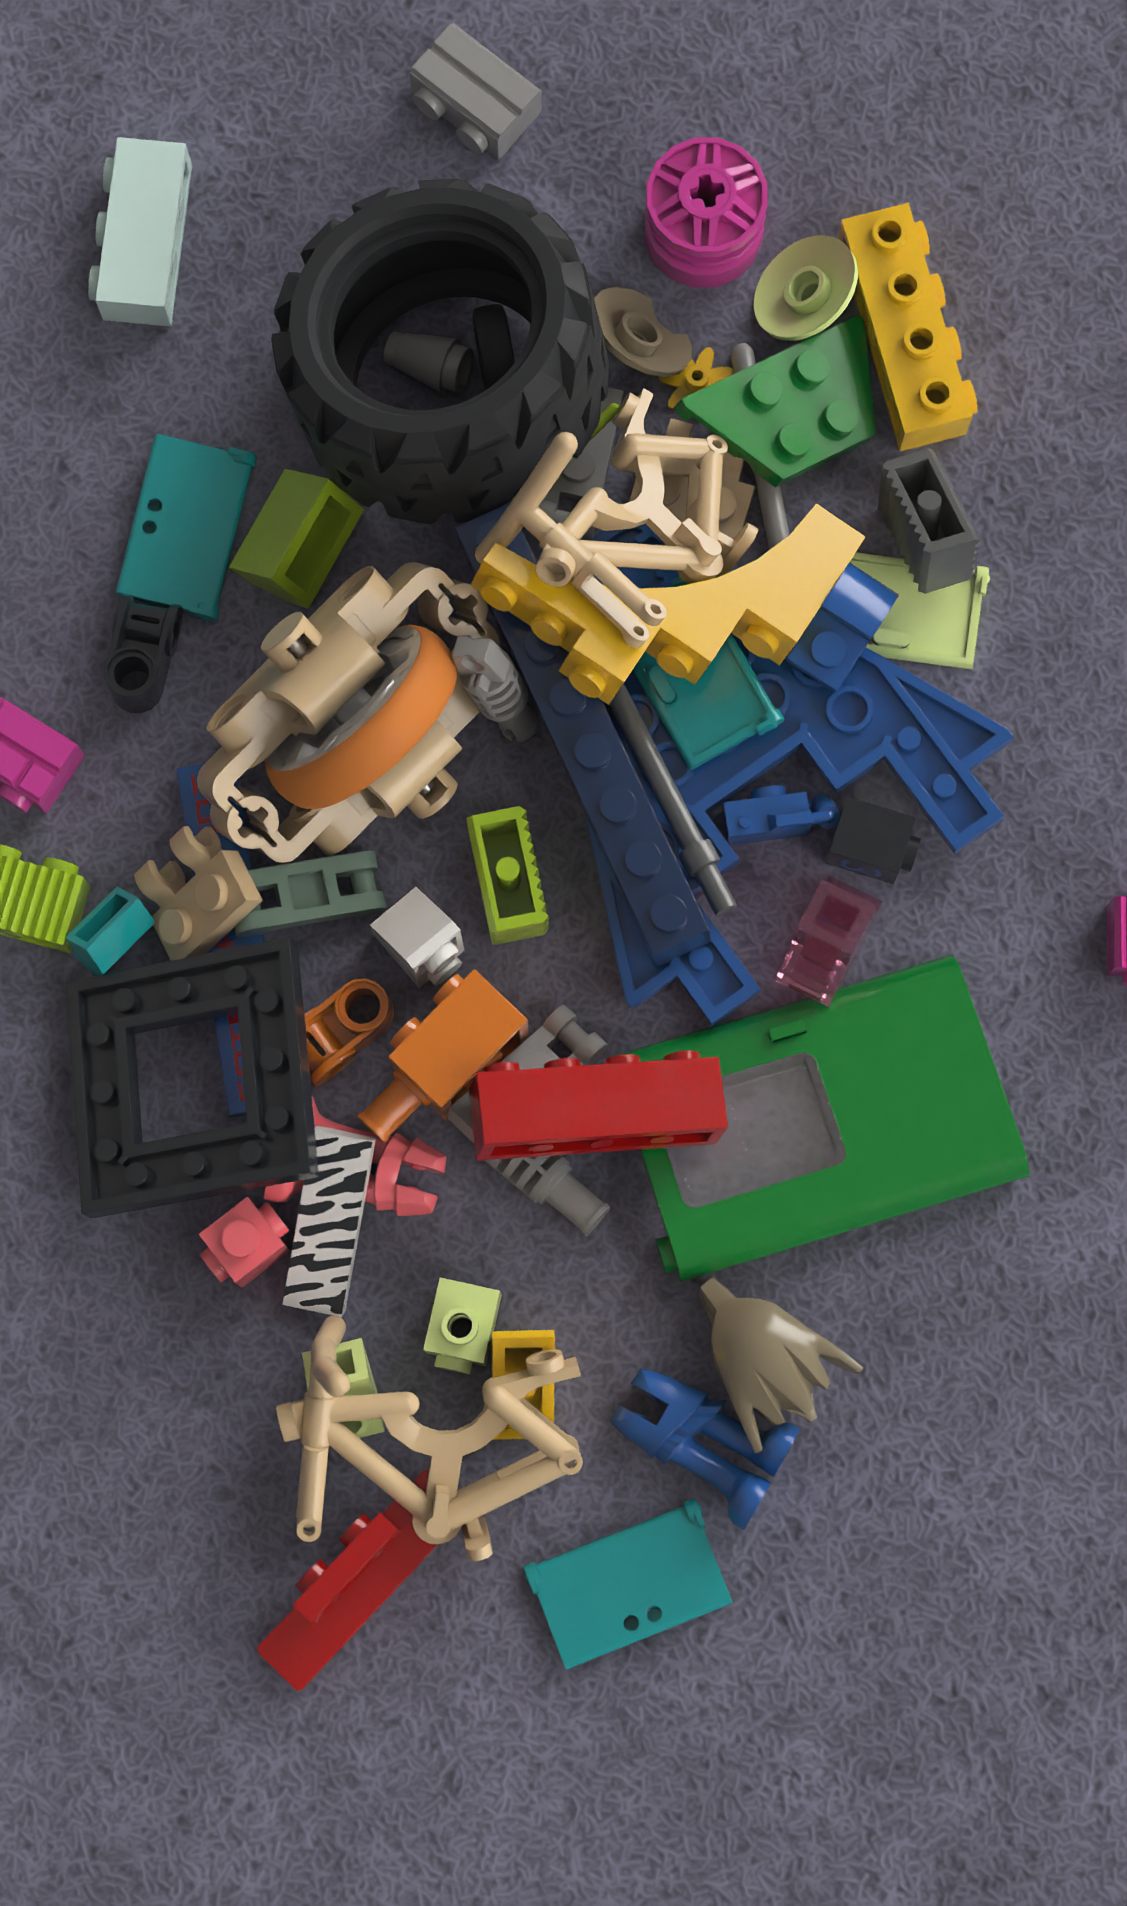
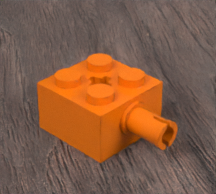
M475 969L465 979L459 974L449 979L433 998L437 1007L422 1022L416 1017L412 1018L390 1041V1044L395 1049L388 1057L394 1070L392 1075L395 1079L363 1112L357 1115L362 1123L383 1143L421 1104L425 1107L429 1105L447 1122L449 1108L468 1092L476 1072H483L484 1067L502 1062L529 1038L528 1019Z

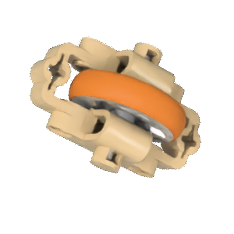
M405 563L387 581L373 566H367L347 579L308 619L302 612H295L281 620L262 642L261 649L269 657L267 661L213 714L206 727L207 731L222 747L199 770L197 784L202 795L212 804L210 817L216 831L242 848L256 849L276 862L286 863L297 858L312 842L325 855L331 856L340 852L377 816L395 818L407 806L419 819H424L444 807L453 797L458 785L456 780L444 768L463 749L454 737L480 711L461 683L452 658L454 649L450 651L440 637L425 627L416 625L397 626L405 618L409 606L418 598L419 614L422 620L431 628L457 637L468 636L471 639H491L499 646V636L492 625L486 620L488 606L480 592L472 587L471 584L451 579L442 570L422 563ZM445 594L456 597L453 600L452 605L456 609L455 614L461 620L450 617L453 609L452 606L448 603L450 599ZM263 760H265L266 773L274 788L287 801L294 804L289 816L280 825L278 812L270 801L246 787L234 786L235 781L247 769L255 767ZM227 799L242 808H247L246 814L251 819L249 822L261 835L246 826H241L243 822L238 816L239 812Z

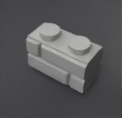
M454 23L448 25L434 41L432 48H428L409 72L411 91L414 94L412 100L419 110L433 120H438L441 116L457 127L456 134L461 142L477 154H482L486 150L498 160L501 159L542 111V91Z

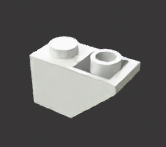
M417 887L412 889L370 924L375 938L418 988L428 980L435 986L439 985L449 978L462 964L457 957L464 951L459 927Z

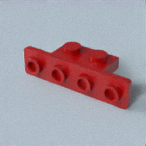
M429 1470L422 1471L413 1481L425 1493ZM396 1500L384 1513L379 1512L373 1520L363 1513L344 1532L338 1541L346 1549L330 1566L320 1559L295 1585L302 1595L293 1604L294 1608L258 1645L257 1652L295 1690H302L439 1545L420 1539L414 1530L413 1514Z

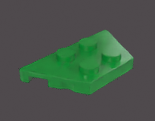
M861 315L853 317L682 398L674 409L678 416L686 422L693 417L713 433L723 438L727 444V452L747 461L752 471L773 487L782 485L867 443L876 434L865 322Z

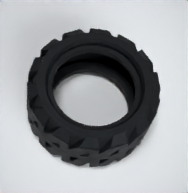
M466 180L418 181L420 189L404 192L397 187H391L352 205L354 212L352 216L343 222L330 220L305 245L300 253L305 265L301 273L288 272L284 279L274 308V315L280 327V333L272 334L271 342L276 372L319 465L327 467L333 482L340 489L366 507L372 506L377 501L383 503L387 515L392 518L423 524H434L443 513H452L456 523H465L508 504L510 499L517 495L559 433L569 432L576 437L578 447L572 456L573 458L577 459L582 454L599 424L601 401L607 398L609 360L584 263L581 264L572 239L551 215L545 212L538 214L531 202L526 198L492 184L486 183L479 192ZM453 297L481 298L511 308L531 324L521 354L507 373L483 393L460 404L434 410H407L378 402L357 388V380L362 362L375 339L397 318L423 304Z

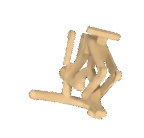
M644 388L638 397L629 392L620 404L619 413L612 419V423L621 428L622 431L611 456V465L620 472L635 473L639 489L638 497L634 501L617 504L608 498L604 489L593 487L585 493L562 524H556L538 506L578 447L577 439L572 433L561 432L554 438L524 485L475 551V558L481 564L495 543L507 548L522 528L525 527L540 541L539 546L543 549L536 565L538 577L543 582L552 586H564L573 577L572 585L622 632L624 641L634 648L643 646L649 638V630L612 593L649 626H658L666 617L667 611L661 602L649 599L616 567L676 570L680 578L690 584L718 578L729 573L750 547L759 530L753 525L746 523L734 539L719 531L723 455L728 449L725 440L718 435H710L707 439L645 434L644 417L654 394ZM663 475L688 477L685 521L682 523L662 504L665 493ZM646 524L665 545L581 540V538L591 526L603 531L632 529ZM593 575H595L612 593H610Z
M332 1315L323 1321L311 1345L309 1390L305 1393L304 1399L276 1406L284 1441L289 1442L301 1438L300 1442L303 1445L296 1510V1530L298 1537L306 1542L315 1541L321 1534L329 1447H332L413 1514L414 1530L420 1539L431 1544L446 1543L457 1535L462 1525L465 1548L470 1561L484 1560L493 1553L486 1519L480 1516L566 1474H576L583 1465L578 1442L575 1437L567 1435L524 1399L529 1392L540 1386L581 1376L576 1357L564 1360L562 1351L557 1349L544 1350L529 1356L526 1359V1370L490 1378L485 1381L482 1387L485 1405L483 1411L473 1422L457 1430L438 1431L421 1425L412 1416L417 1412L420 1404L418 1397L412 1392L344 1396L350 1388V1381L336 1363V1350L345 1334L346 1323L341 1317ZM383 1419L393 1437L411 1450L431 1456L426 1493L341 1422ZM507 1424L539 1449L457 1490L462 1456L487 1445ZM575 1459V1462L573 1464H567ZM303 1527H304V1528H307V1529L314 1527V1529H313L312 1531H309V1532H308V1531H305V1530L303 1529Z

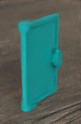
M155 434L115 594L119 596L123 594L132 595L135 600L168 608L171 604L181 605L183 611L189 613V617L217 622L220 612L218 603L251 469L255 468L257 456L251 452L229 447V450L226 451L174 437ZM151 502H158V503L161 504V506L158 505V504H151V505L148 507V505H149Z
M678 576L671 581L672 586L670 587H679L690 583L683 581ZM730 633L695 685L685 678H678L664 671L656 659L647 652L643 653L633 668L636 677L690 770L699 767L756 733L759 736L765 734L785 720L780 710L775 709L732 633ZM675 695H676V699H675V701H674L672 704H665V703H664V702H666V703L672 702V701L674 700V698H675Z
M695 1498L683 1502L684 1506L541 1563L535 1564V1562L523 1566L525 1570L524 1578L530 1583L534 1596L538 1595L566 1670L733 1603L704 1531L706 1525L701 1515L702 1508L697 1504Z

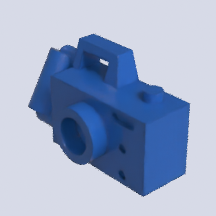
M781 785L754 789L750 792L751 799L724 802L722 808L725 837L729 845L808 836L812 825L819 824L824 828H832L837 825L840 819L839 810L829 794L820 793L812 800H808L807 792L786 794V787Z

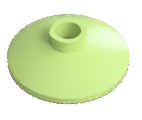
M818 235L801 239L782 250L766 267L756 286L754 313L760 326L777 339L796 341L811 337L831 325L849 304L857 285V261L848 246L837 238Z

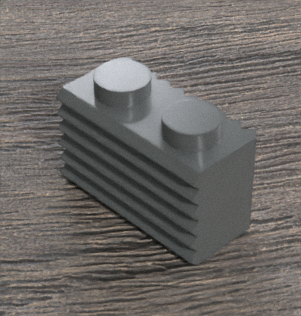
M927 448L885 461L881 469L877 510L883 511L882 519L887 520L886 528L891 529V537L896 538L895 546L900 547V555L905 556L904 564L909 565V573L914 574L913 582L918 583V591L926 594L970 580L975 575L973 570L976 569L974 564L977 562L975 557L978 555L976 550L979 548L977 543L980 540L934 450Z

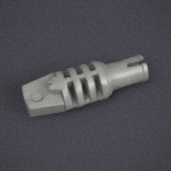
M458 636L452 658L463 687L467 690L480 713L486 719L497 722L502 734L509 741H513L514 735L517 742L528 740L535 734L538 728V719L527 704L528 690L526 684L511 662L508 654L491 639H471L468 636Z
M562 1155L484 1160L534 1203L539 1202L543 1205L548 1202L576 1225L585 1236H588L599 1225L611 1209L607 1203H603L570 1174L573 1168L569 1165L570 1161Z

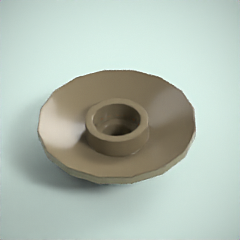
M617 286L602 289L594 297L605 347L620 362L647 375L665 378L680 374L689 364L692 356V345L688 335L673 334L658 322L653 311L651 297L633 289Z

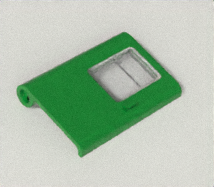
M953 954L618 1054L638 1055L641 1062L660 1061L667 1054L687 1050L699 1052L700 1058L719 1057L728 1129L719 1141L713 1145L640 1149L666 1235L655 1239L665 1274L677 1271L680 1282L1029 1176L1028 1160L1018 1128L963 973ZM805 1032L804 1034H801V1035H797V1036H794V1037H791V1038H787V1039H784V1040H781V1041H777V1042L771 1043V1041L779 1040V1039H782V1038H785V1037H789V1036H792V1035H795V1034H799V1033Z

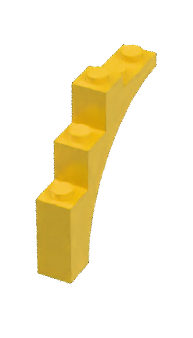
M816 503L788 537L759 559L718 578L679 587L639 588L649 599L661 602L666 608L667 615L658 626H649L644 623L612 593L649 630V638L639 648L631 647L624 641L622 632L572 585L574 578H571L570 582L564 586L549 585L538 577L536 564L498 543L494 544L482 561L471 586L478 590L483 599L495 609L505 612L509 611L530 625L534 634L542 641L550 645L561 646L570 652L559 672L568 677L570 683L580 693L591 698H599L609 705L644 652L654 657L659 666L670 675L685 678L694 685L710 665L730 633L741 639L744 646L753 654L762 658H769L780 665L802 636L865 539V536Z

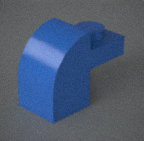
M849 562L791 651L786 662L836 693L878 630L899 594Z

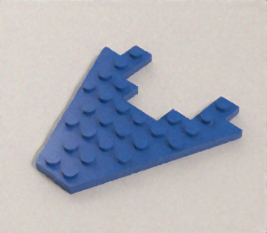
M646 524L632 529L602 530L589 539V541L665 545ZM616 567L638 588H668L672 586L671 581L679 576L676 570ZM593 575L602 585H604L595 575ZM733 635L775 709L780 710L785 720L765 734L759 736L756 733L693 770L688 768L633 670L624 682L704 840H711L721 860L717 865L721 875L739 864V857L707 814L800 748H802L835 794H838L885 761L954 855L1003 821L1004 814L971 771L1013 741L1014 736L1010 730L866 647L837 692L834 693L786 662L791 651L781 664L778 665L769 658H762L753 654L744 646L741 639ZM675 695V698H674V700H673L672 702H670V703L664 702V703H665V704H672V703L675 701V699H676V695ZM603 702L693 895H695L702 889L696 877L688 876L680 861L678 854L682 849L609 705ZM586 817L625 1000L631 1011L676 979L679 980L712 1027L761 992V988L698 902L697 904L710 929L711 942L660 966H655Z

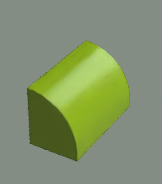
M284 469L229 568L245 580L294 605L309 609L362 515L364 508L328 478Z

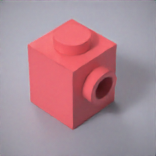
M246 1197L199 1233V1236L208 1246L199 1255L221 1283L231 1277L237 1285L243 1288L290 1252L281 1239L290 1230L268 1202L258 1209L249 1197Z

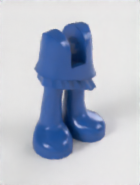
M640 1368L630 1384L646 1393L651 1400L657 1403L660 1401L667 1405L665 1412L656 1426L650 1423L649 1419L642 1414L633 1413L618 1405L610 1422L627 1439L638 1445L651 1459L655 1456L663 1466L671 1460L714 1486L725 1495L728 1501L727 1512L730 1521L738 1528L745 1530L771 1482L725 1460L696 1442L694 1436L702 1433L774 1477L801 1428L793 1423L785 1422L780 1425L775 1424L768 1430H758L763 1449L760 1453H755L741 1422L721 1412L727 1400L708 1399L709 1391L694 1389L667 1375Z

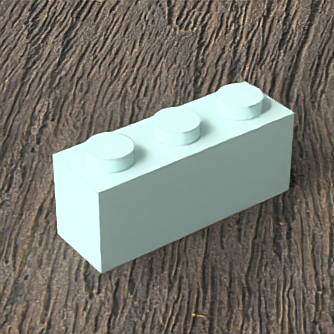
M117 137L115 157H107L105 160L103 188L104 192L110 193L107 212L99 211L96 222V244L102 247L100 266L92 265L88 284L89 299L96 301L103 320L169 327L172 325L192 163L186 143Z

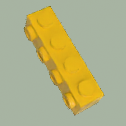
M909 203L842 219L838 239L848 246L857 261L858 280L853 295L859 315H861L865 322L866 339L899 451L966 435L973 417L972 415L977 414L978 411L977 399L971 381H962L956 361H960L962 357L960 341L953 326L946 328L940 309L944 308L946 304L944 288L938 273L930 275L925 255H929L930 246L923 221L914 222Z

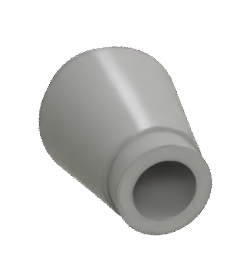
M393 331L385 346L384 363L393 366L395 369L445 395L449 391L460 393L467 385L473 368L474 351L472 348L463 346L460 338Z

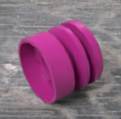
M718 137L692 138L672 146L655 162L646 184L645 245L654 264L670 279L692 288L718 287L738 279L754 263L763 242L764 223L768 206L767 181L759 163L741 146ZM701 198H708V203L712 207H705Z

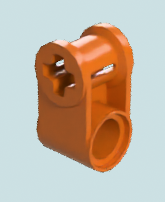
M365 978L354 979L346 983L318 1007L304 1014L309 1070L312 1072L310 1081L315 1087L320 1086L349 1065L360 1051L380 1037L390 1027L394 1017L393 1003L386 991L375 981ZM370 994L380 1000V1010L374 1020L364 1024L351 1020L350 1008L356 998ZM311 1037H314L324 1049L325 1056H322L311 1043Z

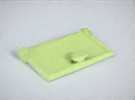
M856 552L850 560L851 564L899 594L866 648L884 658L972 670L982 597L986 595L987 584L990 581L989 567L977 566L973 570L975 575L970 580L925 594L918 591V583L913 582L914 574L909 573V565L904 564L905 559Z

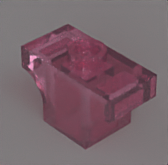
M828 876L826 881L822 879L796 928L791 946L778 971L776 982L830 1007L874 923L883 901L831 876Z

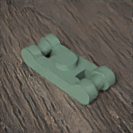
M360 851L248 870L258 892L274 889L277 907L261 910L260 904H258L234 927L236 937H251L272 930L348 917H364L386 911L383 891H377L373 874L378 871L375 851ZM336 878H351L354 894L340 896Z

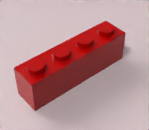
M697 1051L673 1052L665 1055L663 1060L641 1062L638 1055L624 1054L609 1057L604 1060V1064L582 1066L578 1059L561 1058L546 1062L544 1068L520 1069V1065L515 1062H499L484 1067L483 1072H476L468 1090L476 1161L713 1145L719 1141L728 1129L719 1057L700 1058V1054Z

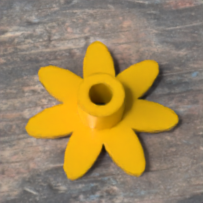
M711 347L705 348L699 354L696 363L691 358L689 364L680 374L666 378L659 377L661 383L677 388L668 400V407L674 409L682 398L733 375V369L730 367L711 369L714 351Z

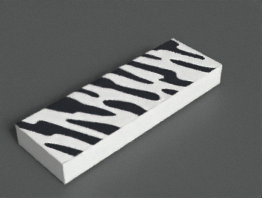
M316 1126L315 1138L319 1177L305 1179L303 1183L283 1305L342 1317L346 1311L376 1138Z

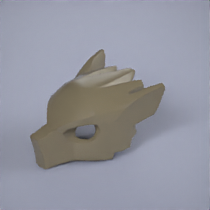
M713 1277L700 1286L699 1297L712 1324L711 1354L714 1369L725 1391L729 1394L755 1453H760L763 1448L752 1410L771 1425L785 1423L781 1409L797 1414L809 1422L817 1418L813 1403V1384L827 1390L831 1383L819 1360L820 1357L840 1369L857 1375L862 1372L863 1367L845 1352L809 1329L776 1304L751 1297L738 1298Z

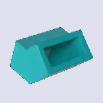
M117 886L65 939L73 948L71 953L94 976H102L155 921L138 897Z

